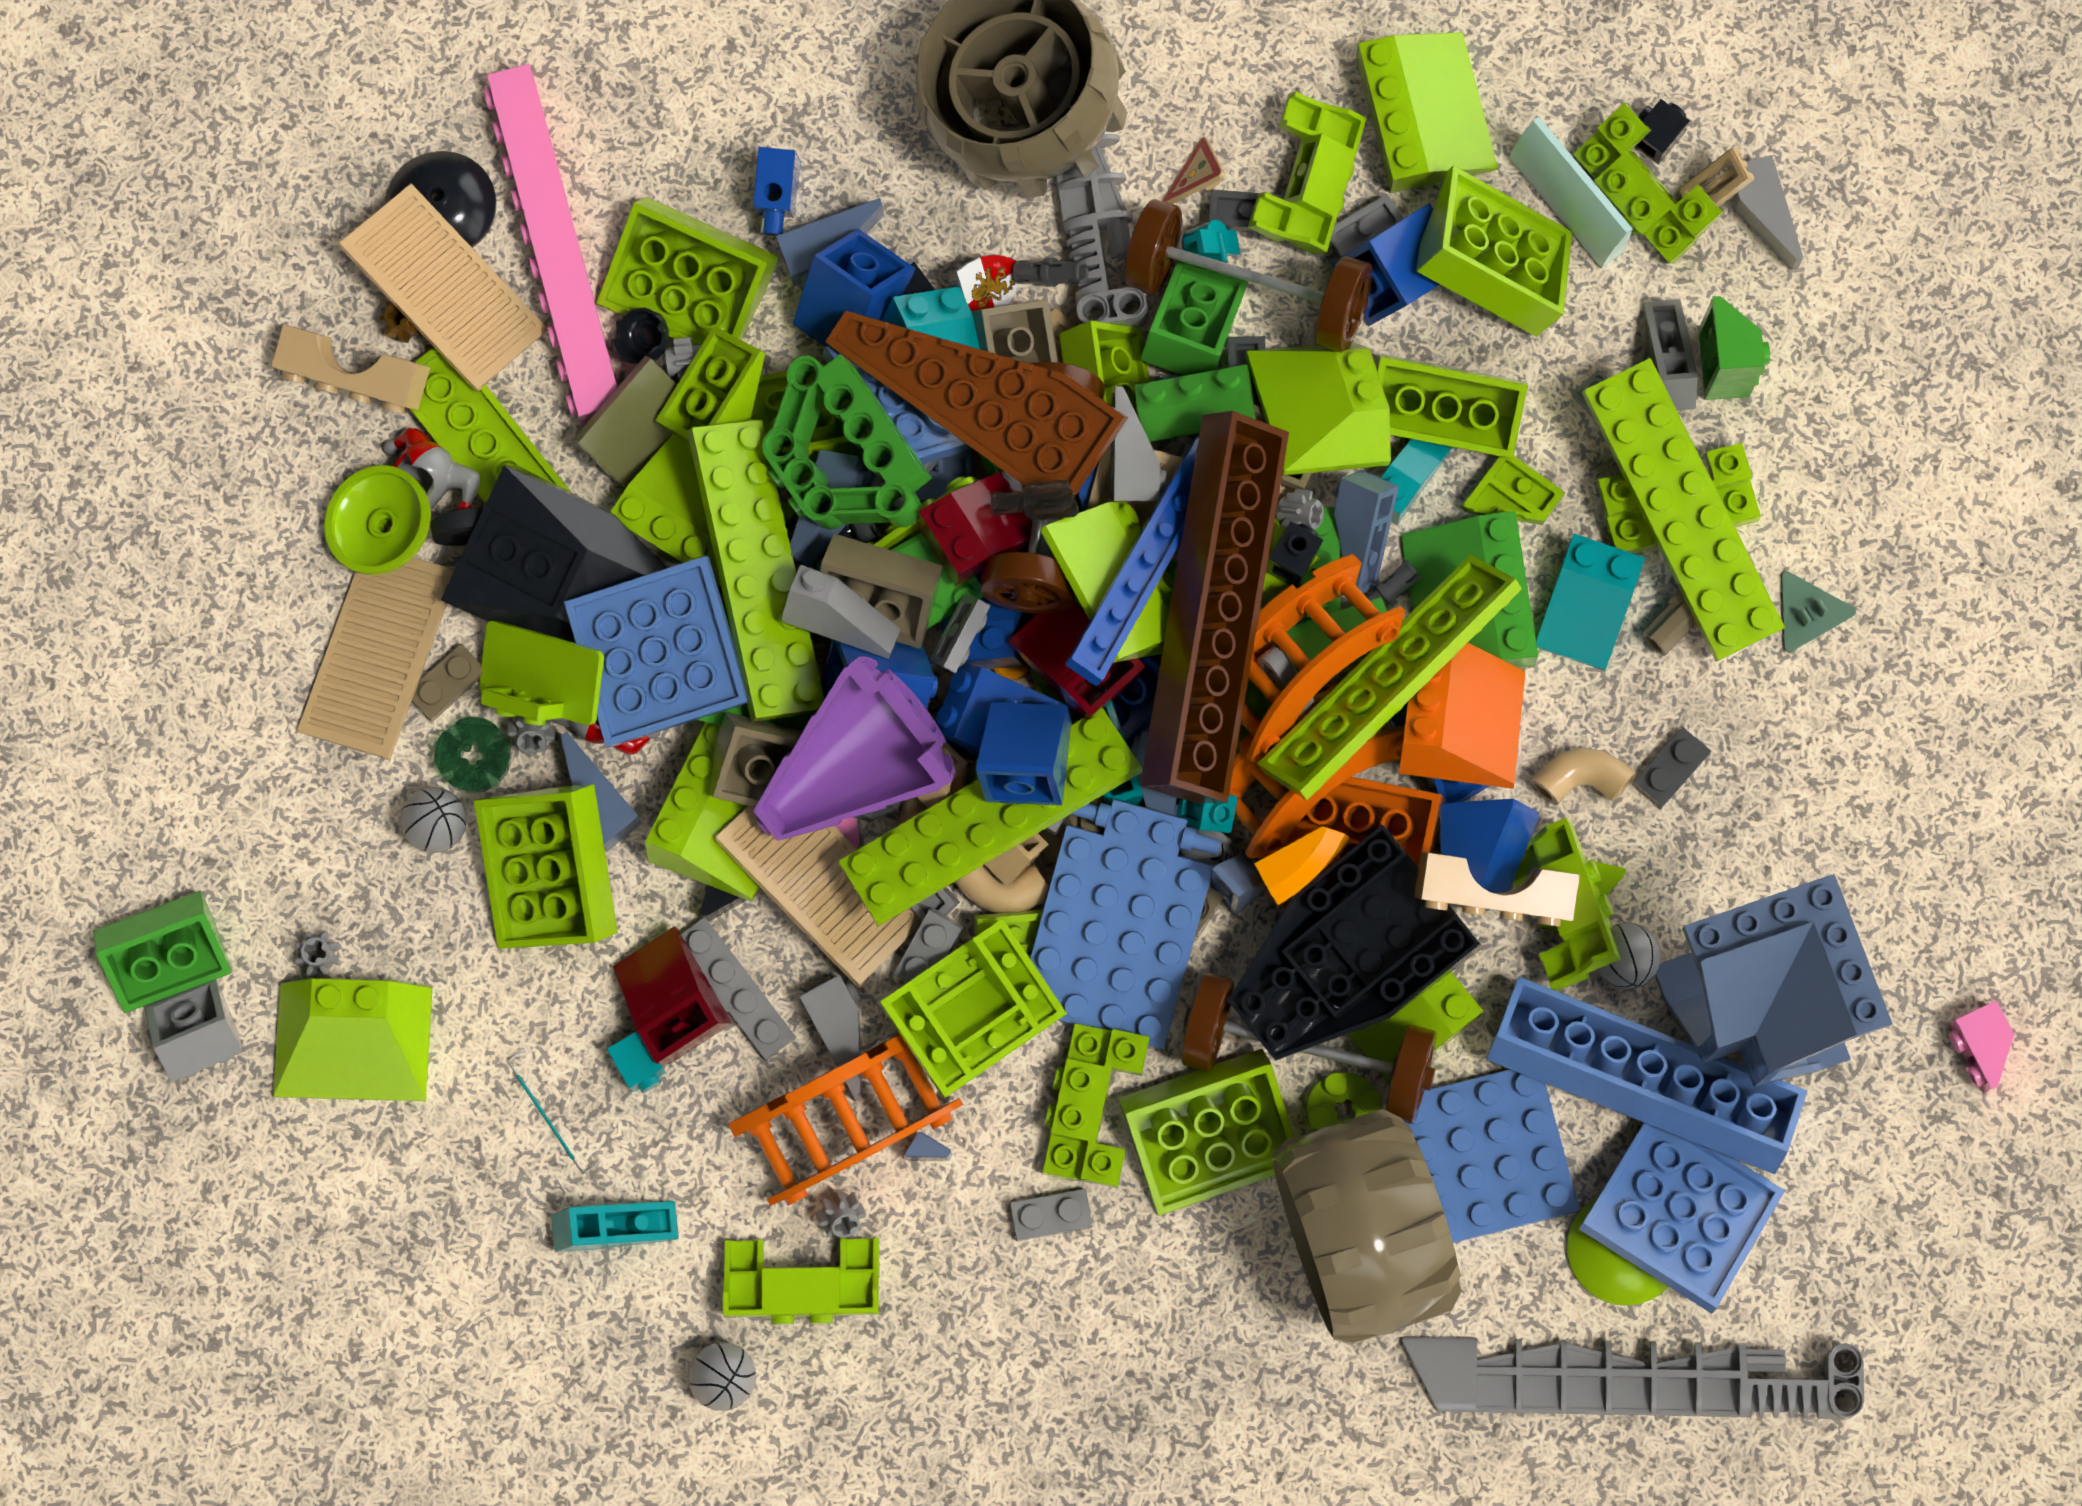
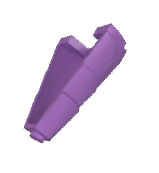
M861 656L852 661L849 666L843 668L819 710L810 718L792 752L784 756L754 808L753 812L757 815L758 825L766 834H772L776 841L839 825L843 819L882 810L887 805L939 791L943 786L953 781L955 777L954 760L950 754L945 756L941 747L946 743V740L938 725L918 697L890 669L882 673L875 668L878 666L876 660Z

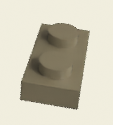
M461 643L419 680L412 702L433 722L480 680L482 674L480 662Z

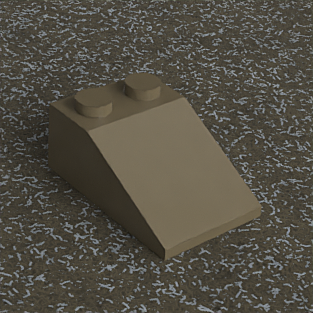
M1048 299L971 311L981 350L1026 363L1058 362Z

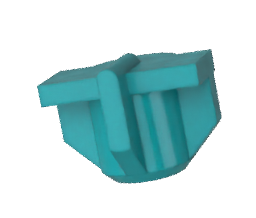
M1212 220L1184 232L1182 237V248L1184 251L1224 263L1228 262L1227 256L1241 254L1236 230H1228L1219 220Z

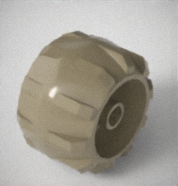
M946 0L942 4V10L930 24L925 36L917 41L912 57L917 65V93L913 100L919 116L924 121L928 132L938 147L961 167L971 183L984 190L997 184L998 181L1013 182L1018 184L1026 198L1045 196L1047 179L1061 175L1073 167L1084 178L1087 177L1099 166L1091 151L1100 142L1105 131L1116 132L1123 130L1128 114L1118 96L1119 79L1126 70L1109 32L1098 16L1080 0ZM1028 52V53L1026 54V56L1019 55V54ZM1070 57L1072 61L1070 87L1063 102L1053 113L1055 106L1054 98L1046 84L1065 60ZM976 99L1004 101L1017 122L1024 126H1030V128L1018 131H999L983 126L974 120Z
M1381 1109L1338 1124L1323 1126L1282 1143L1272 1156L1277 1185L1309 1286L1324 1324L1335 1341L1353 1345L1377 1336L1392 1334L1404 1327L1450 1313L1453 1310L1462 1291L1458 1281L1461 1275L1454 1244L1427 1163L1409 1125L1404 1123L1402 1118Z

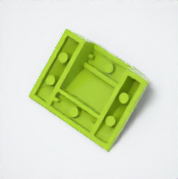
M1352 342L1351 346L1343 353L1318 346L1317 344L1246 351L1245 357L1266 424L1289 432L1282 475L1390 465V408L1370 348Z
M1003 918L878 1002L943 1099L1067 1014Z
M312 978L280 983L273 1097L426 1102L433 988L386 980Z

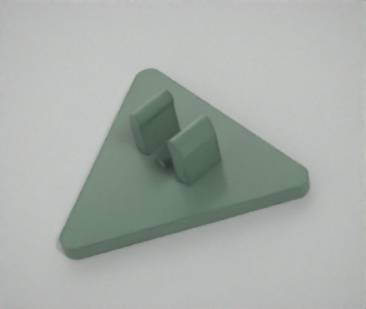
M1787 571L1782 574L1783 624L1785 626L1783 633L1784 650L1786 652H1793L1855 616V607Z

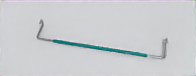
M525 1048L519 1050V1053L510 1057L507 1062L570 1158L584 1175L598 1166L601 1161L594 1163L592 1167L583 1172L529 1088L510 1063V1060L525 1051Z

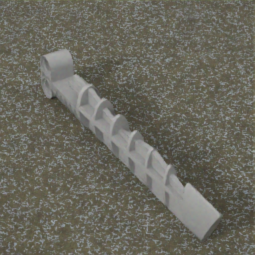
M1070 57L1065 60L1046 84L1054 98L1055 106L1053 113L1063 102L1072 79V61ZM1104 134L1100 142L1091 151L1099 165L1093 172L1084 178L1073 167L1061 175L1055 176L1064 234L1070 236L1066 246L1073 250L1069 253L1068 259L1071 261L1084 260L1089 270L1086 283L1073 284V286L1079 288L1074 294L1076 312L1080 325L1090 321L1085 318L1089 311L1099 309L1104 314L1099 320H1096L1098 322L1141 328L1149 318V310L1144 294L1132 287L1109 289L1100 231L1107 230L1111 259L1126 260L1131 240L1128 223L1133 220L1132 212L1126 210L1117 185L1126 181V175L1123 173H1111L1101 150L1120 141L1119 135ZM1136 303L1140 305V309L1134 314L1122 312L1126 304Z
M1404 1337L1402 1339V1343L1438 1412L1749 1417L1750 1412H1757L1759 1418H1763L1764 1412H1772L1774 1418H1778L1779 1412H1787L1788 1418H1793L1794 1413H1802L1803 1418H1807L1809 1413H1816L1818 1419H1837L1843 1421L1857 1415L1864 1405L1863 1356L1857 1347L1848 1343L1837 1345L1825 1356L1824 1380L1748 1379V1372L1785 1373L1786 1356L1785 1350L1747 1349L1746 1343H1738L1735 1348L1702 1354L1701 1342H1695L1694 1356L1657 1363L1656 1341H1650L1649 1363L1613 1355L1611 1341H1605V1352L1567 1344L1566 1340H1560V1344L1522 1351V1339H1516L1515 1353L1477 1360V1338ZM1844 1352L1851 1356L1853 1359V1369L1851 1372L1844 1373L1835 1367L1834 1357L1836 1353ZM1844 1391L1852 1396L1854 1406L1851 1411L1844 1412L1837 1408L1834 1401L1837 1392Z

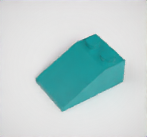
M959 286L895 296L892 298L882 321L980 349L974 318Z
M1574 533L1536 639L1537 648L1605 671L1645 557Z

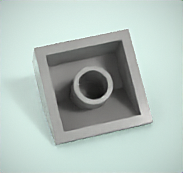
M217 979L145 1007L153 1048L171 1082L191 1077L202 1069L216 1063L229 1061L235 1055L243 1052L237 1028Z

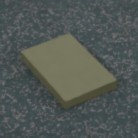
M645 356L573 440L620 487L626 489L629 483L673 434L655 420L677 384L650 357Z

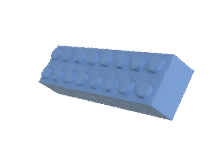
M1518 977L1486 1058L1488 1061L1772 1174H1776L1788 1153L1807 1094V1090L1785 1081L1754 1087L1746 1066L1724 1057L1703 1063L1693 1046L1689 1043L1522 977Z

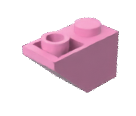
M1997 1000L1949 1024L1952 1031L1948 1035L1954 1049L1958 1053H1964L1970 1065L1966 1067L1968 1076L1976 1088L1981 1086L1984 1093L1991 1091L1999 1085L2014 1037V1033Z

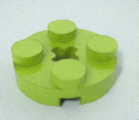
M1332 1073L1320 1081L1309 1095L1306 1105L1308 1124L1311 1130L1314 1131L1323 1126L1343 1122L1337 1119L1338 1112L1334 1110V1106L1336 1104L1343 1105L1345 1101L1352 1104L1351 1110L1356 1114L1354 1118L1381 1110L1382 1098L1375 1087L1362 1076L1353 1073ZM1346 1117V1119H1345L1344 1121H1347V1120H1350V1119H1353V1118Z

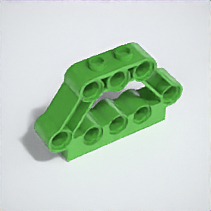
M842 354L838 355L826 366L808 355L794 359L787 370L788 385L774 426L765 435L762 442L763 453L773 467L768 472L781 489L786 486L792 495L788 499L792 508L801 518L806 515L820 527L827 530L837 529L843 524L891 523L897 527H908L914 524L918 519V511L921 510V502L915 491L931 480L932 477L856 367ZM816 373L814 381L809 385H805L808 376ZM851 397L850 405L846 409L841 410L842 402ZM823 403L832 415L844 423L843 432L845 437L864 452L863 461L865 466L879 478L886 481V484L882 487L828 488L826 472L808 459V447ZM871 425L870 433L860 439L862 430ZM792 443L788 454L781 456L783 448L787 444ZM891 454L889 463L884 467H880L881 459ZM811 471L809 481L801 485V479L804 474ZM903 497L901 507L892 511L893 503L898 498ZM831 500L829 509L820 514V509L824 502Z

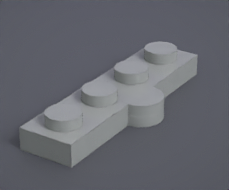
M702 918L681 934L727 1014L730 1013L765 1061L796 1039V1036L706 918Z

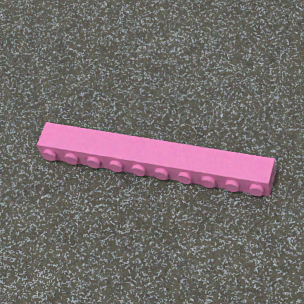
M530 64L488 74L490 88L484 89V94L489 111L496 109L499 121L493 122V127L498 144L505 143L508 155L502 156L507 178L514 176L517 189L511 190L516 211L523 210L526 223L520 224L525 245H533L535 257L529 258L534 279L541 278L544 291L538 292L544 314L551 312L554 325L547 326L553 348L560 346L563 359L556 361L562 382L569 381L572 394L566 395L571 416L578 415L582 426H584L618 386Z

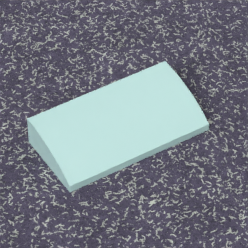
M1540 117L1536 118L1521 135L1509 158L1565 226L1573 232L1572 234L1602 269L1625 251L1633 229Z

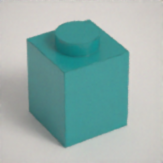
M637 1031L607 1048L625 1082L633 1092L640 1089L642 1093H645L662 1082L660 1077L666 1074V1071L662 1064L655 1063Z

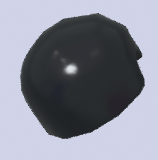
M645 307L631 309L622 319L616 321V335L610 342L619 359L630 364H638L645 356L655 361L665 352L669 339V327L660 313Z

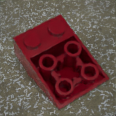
M1074 602L1073 606L1062 612L1037 614L1009 639L1008 643L1080 720L1083 718L1089 720L1139 677L1145 665L1138 658L1114 662L1103 681L1097 686L1066 666L1065 663L1090 621L1084 609L1077 602Z
M676 926L613 966L636 1030L656 1064L673 1063L733 1024Z

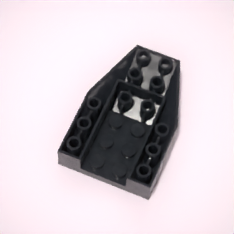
M516 464L504 465L441 601L488 622H504L576 643L564 602L667 569V567L615 514Z
M1383 824L1291 899L1227 1000L1275 1061L1391 1018L1484 948L1449 904L1447 910L1424 907L1425 900L1414 897L1419 867Z

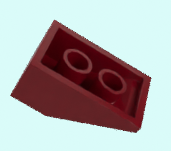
M1001 471L955 490L919 510L916 525L941 565H943L953 584L957 587L981 573L984 562L991 556L1006 552H1017L1029 545L1035 501L1026 486L1005 471ZM1045 517L1043 527L1049 524Z

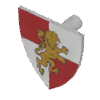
M996 254L979 256L955 271L957 281H950L947 288L959 286L971 311L1009 305L1018 287L1017 280L1013 278V266L1016 260Z

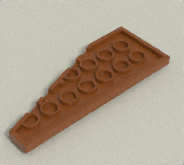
M849 311L844 312L825 341L1061 512L1066 511L1128 419L1127 416L1067 374Z

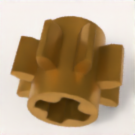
M386 302L387 308L384 315L380 316V320L386 322L389 326L385 330L386 335L392 338L398 336L399 340L404 343H409L410 336H423L393 303Z

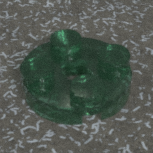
M466 717L456 721V724L439 736L435 747V763L443 779L456 790L469 794L482 793L498 787L502 779L507 775L512 760L511 746L505 734L494 723L484 718ZM472 746H478L479 753L483 754L482 760H477L475 765H469V760L463 758L464 752H470Z

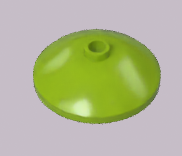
M378 465L354 473L338 487L327 507L324 529L326 541L332 554L341 564L360 574L381 575L397 570L416 555L427 537L431 520L429 499L418 480L400 468ZM392 522L391 529L385 532V526Z
M1599 1196L1593 1198L1577 1213L1568 1233L1567 1255L1576 1279L1591 1295L1614 1305H1638L1656 1298L1669 1286L1579 1230Z

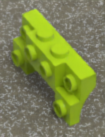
M1297 91L1288 93L1278 127L1301 138V143L1284 199L1268 192L1259 193L1248 228L1275 242L1286 240L1313 255L1326 253L1337 217L1344 206L1343 196L1347 183L1354 173L1353 163L1367 118L1351 109L1329 105L1309 98Z
M1624 102L1597 127L1598 131L1573 155L1594 177L1595 183L1600 187V190L1612 205H1616L1625 215L1623 218L1632 227V233L1637 235L1640 232L1641 235L1646 236L1669 263L1674 264L1724 212L1698 184L1678 202L1642 160L1631 151L1651 129Z
M1743 443L1707 451L1704 456L1710 478L1734 526L1739 527L1758 522L1761 518V513L1751 484L1753 476ZM1622 473L1598 479L1597 486L1603 505L1611 546L1633 554L1658 548Z
M1567 817L1546 825L1538 834L1530 839L1513 882L1516 888L1528 878L1533 868L1580 875L1573 921L1561 919L1560 927L1557 926L1560 937L1564 942L1539 953L1550 982V989L1558 991L1588 979L1589 972L1619 961L1621 958L1611 933L1612 926L1609 916L1614 915L1613 909L1606 894L1600 895L1597 882L1601 881V876L1594 860L1588 861L1585 858L1574 825Z
M1077 1023L1074 1024L1065 1068L1057 1067L1053 1089L1060 1090L1057 1105L1049 1104L1045 1127L1052 1129L1043 1175L1118 1188L1126 1149L1097 1143L1112 1071L1142 1076L1150 1037L1115 1029L1110 1031Z
M840 1238V1267L764 1268V1240H725L723 1316L725 1318L764 1317L771 1318V1325H793L794 1318H810V1324H833V1317L880 1315L879 1238Z

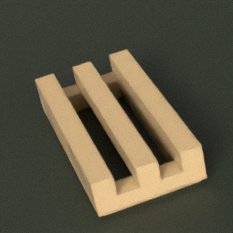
M1732 147L1677 190L1683 198L1697 184L1702 186L1732 163V168L1719 178H1715L1703 189L1719 207L1755 178L1752 173L1747 171L1746 168L1749 166L1746 161L1741 160L1740 156L1742 153L1740 149Z

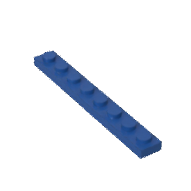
M1196 438L1189 445L1065 663L1066 666L1095 686L1100 684L1105 678L1181 543L1199 438Z

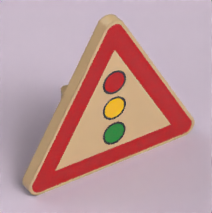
M1206 137L1199 140L1162 201L1174 204L1204 188L1211 192V189H1214L1221 183L1220 180L1224 178L1226 173L1210 141Z

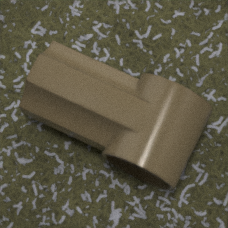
M1680 589L1668 601V607L1641 634L1646 642L1663 656H1666L1692 628L1695 630L1698 627Z

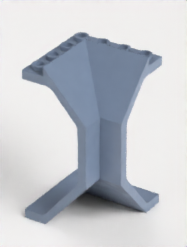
M1835 874L1685 925L1682 929L1691 953L1660 963L1655 975L1665 1005L1702 1062L1705 1063L1740 1051L1754 1087L1812 1074L1847 1062L1851 1058L1845 1045L1846 1041L1893 1024Z

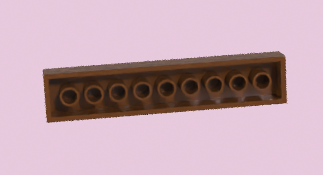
M1235 411L1205 414L1202 416L1140 782L1142 787L1197 804L1228 803L1289 432Z

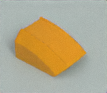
M1322 826L1254 864L1278 905L1281 904L1285 909L1296 894L1337 862L1350 837L1344 833Z

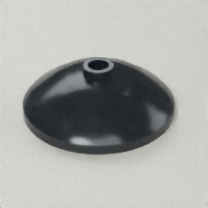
M436 151L420 155L405 164L392 180L387 193L386 204L412 184L472 248L483 240L494 222L497 200L491 179L478 163L465 155L449 151ZM442 192L444 197L440 201L432 200L433 194Z

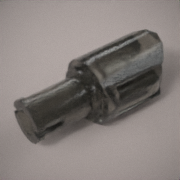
M1069 480L1029 482L1022 491H996L991 496V508L994 510L993 514L995 516L1024 513L1030 520L1075 517L1079 511L1073 491L1070 488Z

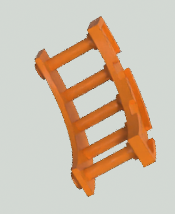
M1354 554L1342 557L1312 572L1313 579L1298 589L1292 584L1259 611L1248 681L1250 679L1271 702L1272 706L1261 722L1244 703L1241 723L1254 737L1246 756L1250 762L1262 759L1290 732L1306 705L1337 673L1362 655L1398 638L1405 610L1400 606L1381 614L1356 586L1362 563ZM1343 595L1367 620L1347 633L1341 629L1322 607L1324 604ZM1307 615L1315 621L1333 642L1312 660L1286 633ZM1275 643L1300 671L1282 692L1257 664V658L1269 650Z
M1342 680L1327 684V691L1313 697L1314 704L1298 716L1291 730ZM1385 723L1374 737L1369 739L1308 800L1303 799L1264 774L1257 764L1261 759L1250 762L1246 758L1254 738L1250 733L1237 746L1241 752L1235 757L1229 794L1237 796L1235 816L1254 835L1245 854L1249 858L1267 857L1282 849L1285 841L1300 820L1331 790L1368 768L1400 760L1404 725L1391 728ZM1255 778L1279 801L1263 822L1241 801V798Z
M897 1034L860 1054L855 1059L822 1074L792 1092H788L728 1123V1126L734 1138L747 1131L750 1132L752 1137H757L784 1189L768 1198L767 1201L772 1206L785 1200L787 1206L808 1196L805 1189L879 1152L930 1124L932 1129H935L951 1121L953 1118L950 1112L962 1106L963 1103L958 1098L944 1106L941 1105L920 1063L901 1035ZM893 1055L897 1061H902L928 1111V1114L910 1124L881 1071L885 1069L881 1062ZM860 1073L864 1079L868 1078L895 1130L894 1133L870 1145L843 1093L846 1089L843 1082ZM820 1094H823L825 1100L830 1099L857 1151L831 1165L804 1113L807 1110L804 1102ZM781 1114L784 1115L786 1120H791L817 1170V1173L799 1182L796 1181L769 1129L773 1127L770 1120Z

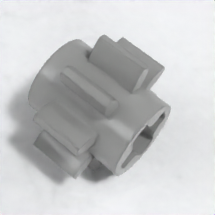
M691 337L673 339L674 348L665 350L669 377L678 376L680 381L702 346H693Z
M1295 489L1294 493L1288 492L1287 497H1283L1279 501L1277 520L1282 523V527L1287 528L1290 521L1296 525L1305 524L1312 529H1317L1321 525L1324 509L1319 499L1312 498L1313 491Z
M516 716V722H508L507 735L512 737V748H519L527 755L541 750L547 751V740L555 739V727L551 726V720H546V725H530L523 722L524 717Z
M309 931L306 932L308 940L303 945L295 943V947L301 952L302 956L294 961L298 967L308 964L307 975L310 978H313L316 971H322L327 978L330 977L329 968L333 964H342L335 957V952L342 948L339 942L328 944L330 934L327 931H324L320 938L314 937ZM322 949L326 953L324 959L318 957L315 960L310 956L312 950L319 951Z
M836 1190V1192L821 1199L823 1210L816 1212V1217L828 1237L834 1234L837 1237L846 1238L855 1234L857 1230H861L859 1219L866 1217L867 1214L862 1203H859L855 1192L848 1195L845 1192Z

